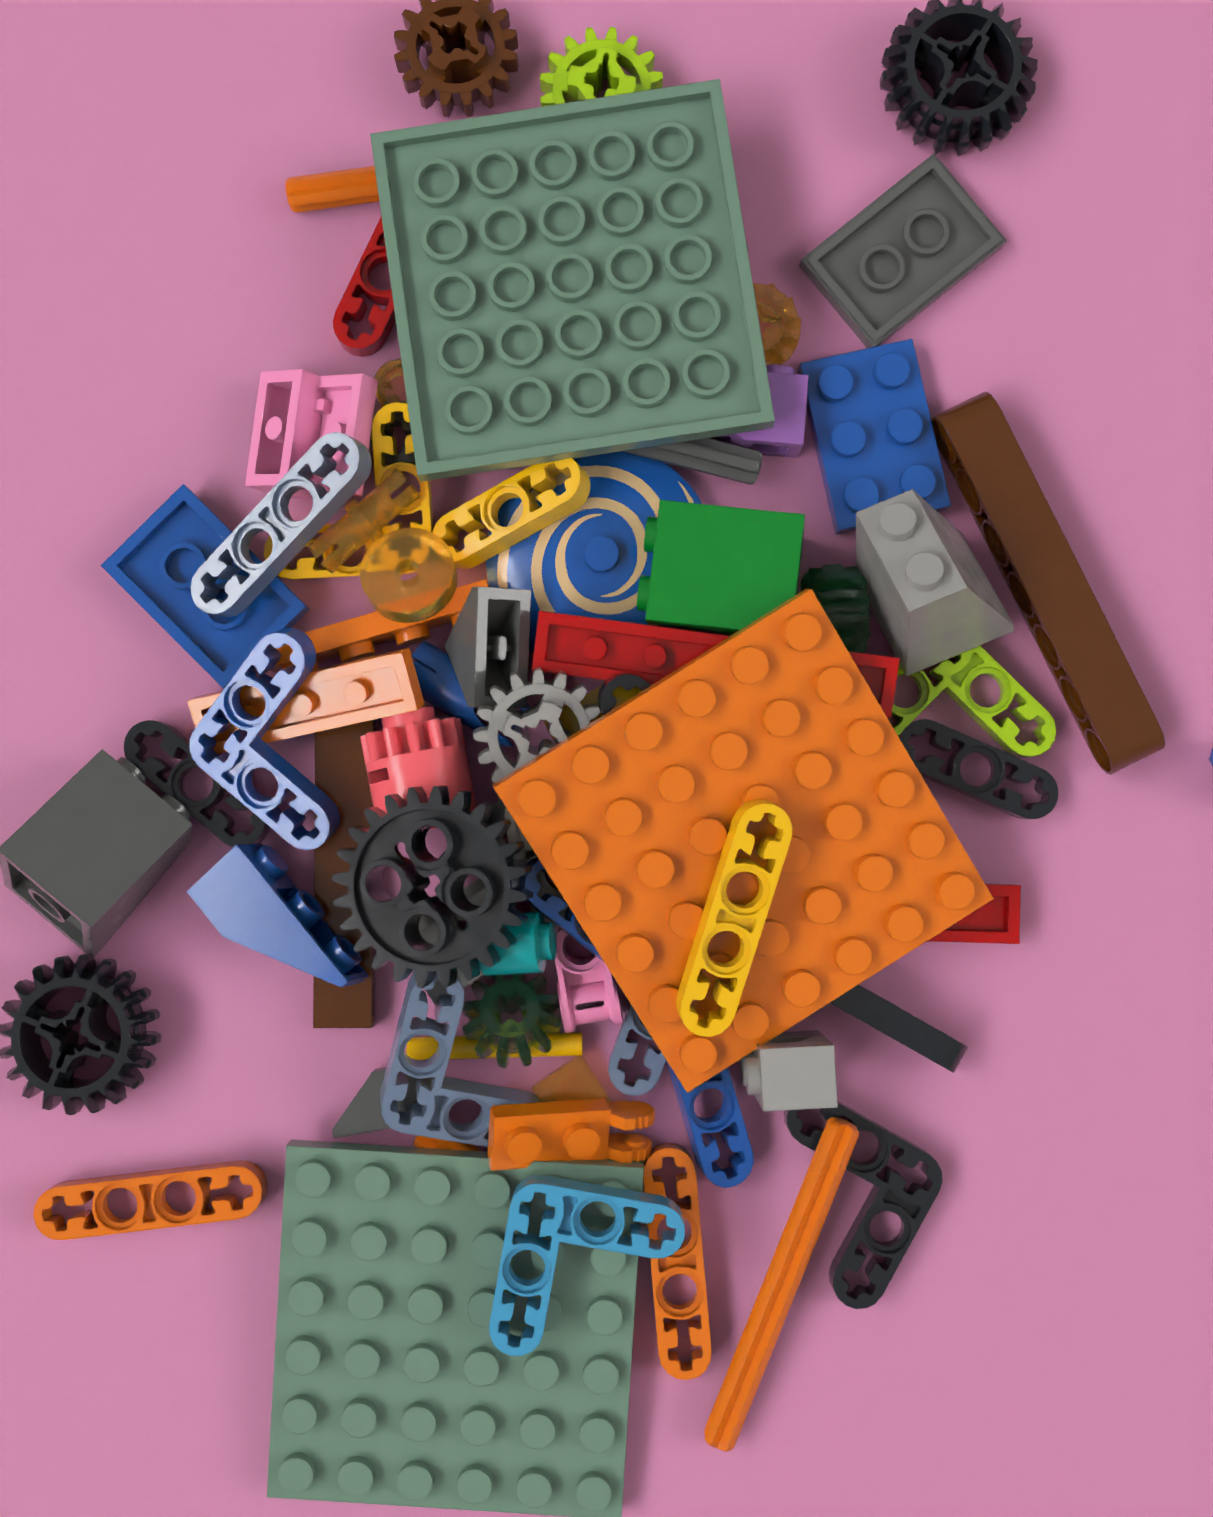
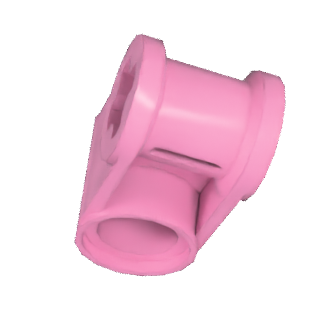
M559 928L556 933L555 964L558 976V999L565 1033L574 1032L576 1025L611 1020L614 1025L622 1024L623 1016L618 985L608 967L594 954L584 959L570 956L564 947V939L568 934Z

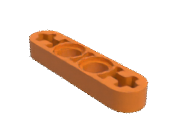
M665 1142L652 1148L649 1158L643 1162L644 1193L666 1197L662 1176H653L652 1174L653 1170L662 1168V1158L674 1157L677 1167H686L685 1173L676 1175V1193L678 1199L689 1195L690 1202H674L680 1207L684 1218L690 1223L691 1234L673 1255L666 1258H650L658 1354L662 1367L669 1375L676 1379L690 1380L699 1377L706 1371L711 1362L712 1353L697 1177L693 1159L689 1152L677 1143ZM655 1214L652 1223H647L649 1238L660 1240L657 1229L660 1222L666 1217L665 1215ZM676 1274L686 1275L696 1284V1293L693 1298L681 1305L669 1302L662 1292L666 1280ZM698 1314L700 1315V1320H699V1321L694 1320V1319H689V1318H692V1317H694V1316H696V1315H698ZM665 1317L675 1319L666 1324L663 1321ZM688 1319L690 1342L694 1346H701V1349L693 1350L691 1352V1360L682 1362L679 1360L677 1352L668 1351V1349L675 1348L678 1345L676 1320Z
M242 1160L69 1180L54 1185L38 1198L34 1205L33 1218L38 1230L52 1240H69L237 1220L249 1216L262 1204L267 1194L268 1182L265 1173L258 1165ZM235 1175H240V1181L243 1185H252L253 1192L244 1198L243 1204L238 1203L235 1194L217 1195L211 1201L214 1209L208 1208L210 1190L227 1187L234 1180ZM206 1177L212 1178L210 1188ZM184 1181L190 1184L196 1195L195 1205L192 1210L178 1212L169 1206L165 1197L169 1183ZM126 1188L134 1194L137 1200V1211L133 1217L121 1219L112 1214L108 1206V1196L111 1190ZM62 1196H64V1202L67 1206L84 1205L93 1199L92 1210L77 1213L67 1221V1224H65L63 1215H53L52 1206L60 1202Z

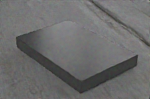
M933 153L803 257L799 267L865 347L872 348L884 343L1000 250L1007 240Z

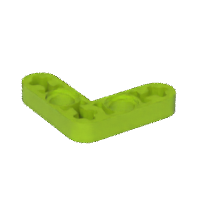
M981 646L954 656L956 659L954 663L949 660L938 663L928 673L938 680L934 686H932L931 681L922 670L908 675L918 685L919 695L917 701L909 708H901L893 704L891 717L898 719V722L893 726L898 736L944 691L1006 752L1013 756L1026 758L1041 755L1055 741L1056 726L1050 713ZM899 665L897 676H905L903 670ZM978 675H988L995 679L999 685V699L991 707H981L971 698L970 685ZM1014 698L1019 703V706L1011 709L1010 712L1021 722L1031 719L1037 722L1038 726L1033 731L1034 735L1038 738L1037 743L1027 741L1019 744L1015 739L1020 731L1018 726L1009 717L1001 719L999 724L993 721L992 717L1007 709Z

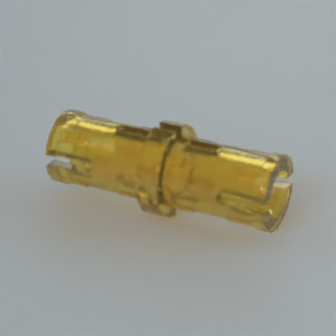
M398 468L392 470V473L360 502L353 499L344 507L347 513L318 538L307 544L316 559L333 544L338 545V548L321 562V565L330 573L337 571V568L369 539L373 542L379 540L384 535L382 528L402 513L415 500L418 501L421 498L420 493L413 484H410L397 497L391 498L390 495L408 479Z

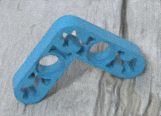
M532 1175L523 1179L516 1186L511 1199L491 1311L489 1335L494 1346L507 1355L523 1356L532 1352L540 1344L544 1333L560 1242L647 1258H666L673 1255L681 1247L685 1238L684 1216L680 1207L673 1200L655 1194L547 1175ZM541 1192L546 1194V1204L550 1207H555V1209L544 1210L539 1236L533 1233L527 1234L531 1210L529 1206L521 1204V1201L531 1202L534 1193ZM593 1201H601L613 1209L615 1220L608 1229L593 1231L582 1223L580 1218L582 1209ZM624 1207L634 1208L633 1221L652 1223L655 1214H663L666 1216L667 1226L674 1229L673 1231H663L660 1240H653L649 1238V1229L647 1227L631 1224V1236L621 1235L625 1226ZM514 1230H518L523 1234L515 1235ZM551 1236L552 1238L550 1241H548L543 1237ZM522 1250L534 1251L542 1257L545 1263L544 1271L534 1279L520 1278L513 1272L510 1266L511 1258ZM506 1289L510 1291V1293H504V1290ZM516 1295L528 1297L524 1320L525 1324L529 1326L523 1328L521 1336L510 1334V1325L503 1322L510 1321L512 1318ZM540 1295L541 1298L537 1299L534 1296Z

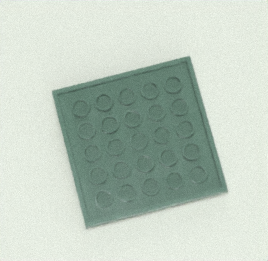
M720 79L370 134L416 470L421 482L774 428L773 405Z
M291 1139L286 1145L267 1497L568 1517H622L638 1256L560 1242L544 1333L540 1344L532 1352L523 1356H510L502 1353L494 1346L490 1338L489 1323L509 1209L516 1186L529 1176L547 1175L642 1192L643 1161H633L632 1163H620L611 1159L533 1161L527 1168L491 1171L489 1158L485 1151ZM541 1192L534 1193L531 1202L521 1201V1204L529 1206L531 1210L527 1234L533 1233L539 1236L544 1210L555 1209V1207H550L546 1204V1194ZM593 1201L582 1209L580 1218L588 1229L603 1231L613 1224L615 1213L608 1204L601 1201ZM624 1207L625 1226L621 1235L631 1236V1224L640 1225V1222L633 1221L634 1208ZM514 1230L515 1235L523 1234L518 1230ZM545 1236L543 1238L550 1241L552 1237ZM522 1250L511 1258L510 1266L518 1277L534 1279L544 1271L545 1263L538 1253L531 1250ZM505 1289L504 1293H510V1291ZM516 1295L512 1318L510 1321H503L510 1325L509 1333L512 1335L521 1336L523 1328L529 1326L525 1324L524 1320L528 1297ZM540 1295L534 1296L537 1299L541 1298Z

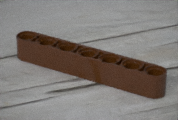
M985 391L931 417L936 443L1098 765L1104 772L1111 775L1162 750L1165 747V739L1161 727L997 401L990 393Z

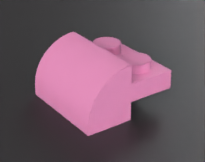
M304 369L261 372L245 486L269 493L310 447L328 433L338 432L351 436L363 443L369 451L378 380L363 373L318 376ZM339 450L333 456L337 463L335 471L345 473L349 468L344 460L346 453ZM314 474L311 480L323 486L328 493L330 487L321 483L324 478ZM364 484L352 496H362ZM307 489L298 490L291 497L312 500V496Z

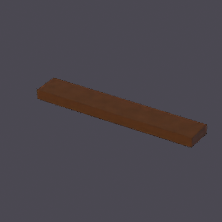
M376 719L315 732V785L336 804L340 814V825L336 834L314 849V897L324 909L325 915L322 917L336 935L344 936L354 946L363 934L359 928L342 931L340 926L353 914L351 908L334 906L333 901L348 894V886L333 881L332 875L349 871L350 864L337 855L338 849L357 848L358 843L349 834L348 829L358 825L371 828L364 813V810L373 807L360 736L376 731ZM314 812V823H315V820L318 818V816H317L316 813ZM373 947L359 951L362 958L359 964L369 975L364 982L341 988L314 976L313 1028H373L375 1026V970L371 967L375 956V949Z

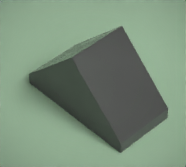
M472 587L444 645L468 707H479V705L494 707L496 701L490 694V688L493 685H497L506 692L512 689L510 673L516 671L522 677L524 683L528 682L531 590ZM527 696L517 700L509 708H527Z

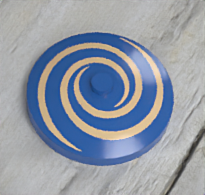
M622 451L574 458L573 460L587 472L590 478L591 487L586 502L576 511L486 560L489 587L531 590L529 651L533 654L539 611L648 624L645 620L646 612L637 611V593L640 576L651 575L653 553L644 552L648 516L658 517L660 500L702 504L691 486L667 464ZM563 473L555 477L557 486L553 491L558 495L566 491L564 482L568 477ZM533 488L529 490V493L537 500L536 496L540 493ZM512 498L502 504L498 512L500 526H511L520 519L523 513V503L520 498ZM537 500L539 507H541L542 503Z

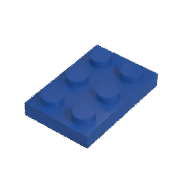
M913 339L800 363L798 374L809 375L806 408L835 535L856 530V512L911 489L917 492L938 512L945 511L951 506Z
M183 484L100 566L224 689L263 637L280 629L291 628L310 608L276 576L256 599L236 616L224 617L213 615L199 609L191 596L192 577L232 531ZM249 549V553H250V556H251L252 560H253L256 564L263 563V562ZM242 569L238 572V575L250 576L248 572ZM217 579L215 584L219 588V593L215 599H227L228 594L225 592L224 586L229 580Z

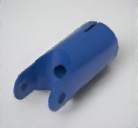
M424 640L412 655V658L416 660L413 663L423 699L451 717L460 718L461 723L473 730L486 727L475 715L477 707H468L448 654ZM527 703V708H520V709H521V710L528 709V708H530V705ZM498 734L500 745L513 748L514 745Z

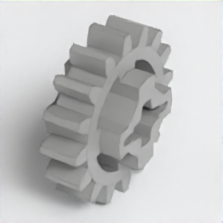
M535 667L532 681L524 683L522 677L515 671L510 673L512 689L506 692L497 685H493L490 688V694L496 701V705L494 707L479 705L477 715L489 722L486 727L474 729L473 740L488 742L489 747L478 754V761L480 764L495 761L497 767L491 779L494 783L574 734V732L563 727L559 718L564 703L575 713L580 730L590 724L589 720L601 713L597 703L585 706L581 704L588 691L585 685L581 683L569 691L565 688L566 672L559 671L554 677L553 682L544 681L542 668ZM542 694L538 704L523 711L514 708L509 709L514 702L523 697ZM540 720L548 721L549 733L557 739L552 741L542 739L538 747L530 745L529 733L522 728H525V726L536 728ZM498 731L514 739L519 751L515 764L506 756L501 748Z

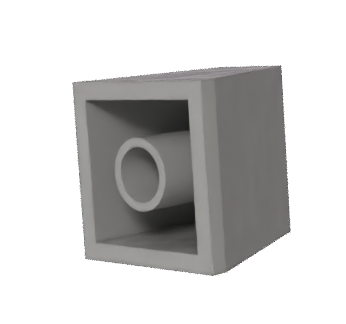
M911 489L856 512L857 585L895 657L900 658L899 665L905 676L1014 631V625L963 534L917 492Z

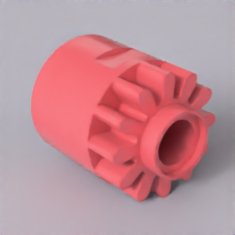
M421 707L416 711L381 718L383 731L369 732L366 735L360 736L373 807H378L387 813L385 796L398 793L407 803L408 788L420 786L423 787L429 801L433 787L441 785L447 786L450 803L459 791L467 790L471 792L472 798L470 810L473 811L477 807L460 718L451 717L439 720L435 717L434 707Z

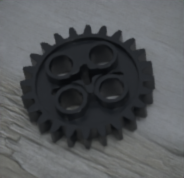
M444 785L433 787L429 801L422 786L408 788L407 803L398 793L385 796L387 813L378 807L364 810L371 828L358 825L348 829L351 837L358 843L357 848L338 849L337 855L349 863L350 868L349 871L332 875V880L348 886V894L335 899L333 904L337 907L351 908L353 914L340 927L342 931L359 928L363 934L353 948L356 953L370 947L377 950L371 966L374 970L386 966L391 961L395 963L393 981L400 982L406 979L413 970H415L418 988L430 985L435 977V973H437L443 988L456 983L458 970L469 981L480 975L478 960L488 967H492L501 961L493 944L508 949L517 943L515 936L507 929V926H521L527 923L529 919L523 912L515 908L516 902L525 901L533 897L534 892L517 886V878L532 872V866L514 864L512 858L524 848L525 844L523 841L506 844L502 838L512 824L509 819L492 825L488 822L493 809L492 803H482L473 811L470 810L472 801L470 791H459L451 803L448 788ZM432 826L439 828L446 837L447 848L441 859L434 857L426 847V834ZM400 842L405 844L409 858L402 856L398 851V844ZM386 866L392 867L400 877L401 887L396 897L386 893L381 885L382 871ZM469 874L480 878L486 887L487 895L482 906L473 905L464 894L463 886ZM436 875L441 883L435 888L436 896L430 897L425 891L431 883L428 876ZM423 914L431 916L439 926L440 936L436 945L426 942L419 932V921ZM456 914L464 917L467 921L468 928L466 930L459 927V920Z

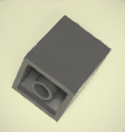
M103 749L0 846V866L4 885L86 954H93L94 957L102 950L190 844L193 826L189 821L191 819L190 814L180 802L167 794L162 798L144 784L146 782L145 776L133 763L123 757L116 761Z

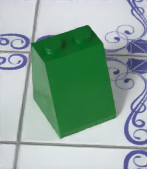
M660 500L658 517L648 516L646 522L644 552L653 553L651 575L640 576L637 593V611L646 612L645 620L648 625L733 635L797 595L805 514Z

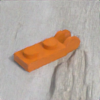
M605 1098L493 1105L490 1107L487 1151L489 1167L491 1171L527 1168L533 1161L607 1160V1158L620 1163L645 1161V1159L649 1158L652 1150V1143L648 1137L643 1136V1134L630 1132L629 1134H609L610 1126L624 1131L648 1128V1126H652V1123H654V1107L640 1100L607 1102Z

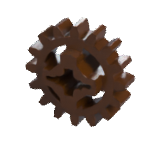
M419 0L421 11L418 14L405 9L402 17L407 30H397L394 32L397 50H399L398 53L394 54L398 73H405L402 79L408 94L420 90L419 98L423 108L427 110L437 100L441 103L444 117H450L454 105H462L466 116L471 117L474 112L473 102L481 100L489 109L495 106L492 93L494 88L502 92H509L511 89L510 79L506 72H518L519 65L517 53L514 52V50L518 49L517 32L514 29H508L510 27V20L506 8L493 13V0H478V2L474 0H437L435 2ZM486 33L491 37L495 46L493 57L488 54L487 47L484 45ZM421 46L426 49L427 56H429L427 59L429 64L427 70L423 68L419 61Z

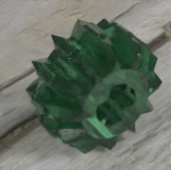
M824 564L820 568H809L800 581L801 591L805 589L813 590L848 651L865 653L868 648L867 640L871 635L869 622L872 617L869 612L870 596L866 591V579L856 566Z
M513 974L512 979L504 980V975H492L493 985L491 987L484 982L475 980L471 987L478 1000L464 1001L462 1013L471 1020L462 1027V1030L467 1040H478L475 1047L478 1057L484 1059L497 1050V1064L501 1068H506L510 1063L511 1053H519L520 1062L523 1066H529L532 1064L530 1051L532 1046L544 1053H548L552 1049L551 1040L545 1033L559 1032L562 1023L560 1017L552 1014L560 1007L558 995L545 993L547 979L544 976L534 977L526 984V974ZM521 1010L522 1021L518 1023L510 1018L504 1024L502 1023L500 1015L502 1012L506 1011L514 1015Z

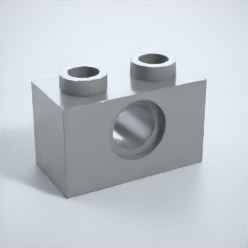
M783 1032L765 1044H757L756 1050L740 1059L742 1085L746 1086L747 1095L755 1096L763 1111L838 1108L834 1045L821 1032Z

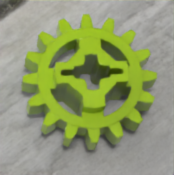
M589 27L586 28L585 42L582 44H578L570 36L564 38L565 56L550 52L548 55V66L552 73L547 72L540 75L541 92L545 93V95L540 97V104L543 107L594 99L598 96L599 90H602L605 79H608V89L605 92V97L663 88L662 72L652 71L655 55L652 51L637 55L638 37L632 35L622 44L617 42L616 28L610 27L605 39H597L593 28ZM621 67L627 70L632 76L626 75L621 69Z

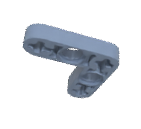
M414 971L408 981L380 1090V1106L383 1119L392 1130L400 1133L488 1147L490 1107L504 1104L542 1102V1100L536 1094L525 1090L444 1077L464 1004L462 982L458 974L456 983L445 987L446 992L450 995L443 994L438 997L434 1011L436 1020L426 1017L428 1001L426 992L422 991V989L432 990L435 981H439L438 975L435 973V977L430 985L418 988ZM417 1035H429L438 1041V1048L436 1053L430 1058L415 1060L410 1058L404 1051L407 1042ZM408 1075L417 1078L415 1083L417 1103H412L407 1112H402L398 1109L397 1101H403L409 1085ZM471 1099L481 1105L479 1116L467 1124H459L449 1117L451 1107L458 1101Z

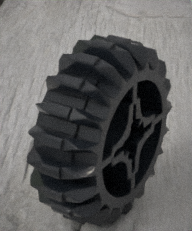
M930 0L927 2L924 12L914 7L908 13L905 25L899 24L894 29L890 39L891 45L885 49L881 61L882 67L886 70L882 72L880 77V89L889 92L884 101L885 111H901L895 122L897 131L911 125L916 129L912 138L914 146L923 142L925 136L935 140L933 144L935 155L943 151L947 142L953 143L958 157L966 153L970 141L981 152L989 147L993 139L992 136L1001 141L1009 134L1012 129V123L1016 124V122H1020L1027 111L1026 102H1029L1035 93L1036 82L1031 79L1038 69V60L1028 57L1033 47V37H1016L1021 28V17L1007 23L1001 19L1004 13L1003 2L993 7L991 12L982 8L983 0H972L971 5H964L962 0H949L946 7L940 0ZM984 53L992 61L997 72L986 63ZM969 62L963 75L964 78L957 77L952 87L947 88L953 71L959 73L964 63ZM915 68L922 72L920 77L931 86L933 98L921 86ZM956 106H965L972 110H957L952 108Z
M93 954L79 955L75 964L66 955L55 958L53 969L46 964L33 968L34 982L27 979L17 982L14 989L21 1000L13 999L6 1001L1 1007L7 1015L14 1018V1021L0 1024V1035L11 1037V1045L0 1049V1058L8 1059L14 1056L17 1064L16 1067L10 1069L6 1078L11 1081L23 1076L27 1078L28 1082L23 1088L22 1097L31 1098L44 1091L42 1109L52 1110L62 1101L67 1115L77 1114L81 1111L84 1104L89 1112L96 1113L105 1108L106 1099L113 1104H118L126 1099L125 1086L136 1089L143 1084L144 1078L138 1068H150L156 1062V1057L145 1050L144 1046L159 1043L162 1036L156 1031L146 1030V1024L159 1019L160 1012L157 1009L143 1012L140 1003L151 996V990L143 988L132 992L129 989L135 981V972L132 970L125 971L115 979L117 962L114 959H105L96 967ZM74 986L87 989L84 998L76 1001L70 1012L63 1010L50 1012L45 1010L50 1000L65 987ZM109 1004L118 1018L121 1034L111 1029L107 1023L106 1013ZM82 1023L80 1034L88 1038V1042L81 1045L78 1044L79 1034L72 1030V1025ZM40 1035L46 1038L52 1047L51 1062L43 1050ZM107 1055L116 1059L108 1072L99 1079L84 1080L73 1077L76 1068L83 1066L88 1056L100 1059Z

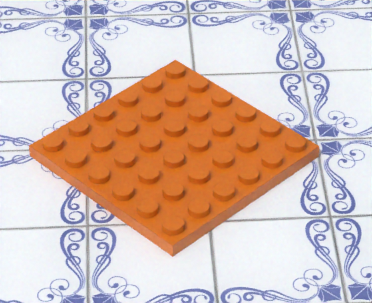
M812 589L801 591L493 784V788L687 1093L756 1050L757 1044L769 1042L994 899ZM755 799L768 800L782 808L789 816L793 827L792 839L735 1017L731 1025L721 1034L712 1037L698 1036L688 1030L678 1014L676 1007L678 989L732 819L738 808L746 802ZM764 813L760 822L750 821L748 823L747 831L755 836L752 853L749 855L742 849H739L736 858L750 859L763 868L767 866L768 859H762L757 854V850L763 836L774 837L777 827L768 821L769 813ZM740 872L730 878L726 888L729 901L741 905L751 902L759 892L758 877L751 872ZM731 931L717 933L708 943L707 952L709 958L717 963H726L733 960L740 951V938ZM702 968L699 975H705L710 985L704 1000L698 1001L693 999L690 1004L696 1010L698 1019H704L708 1011L718 1012L720 1008L713 998L716 979L721 980L726 985L729 984L731 979L717 977Z

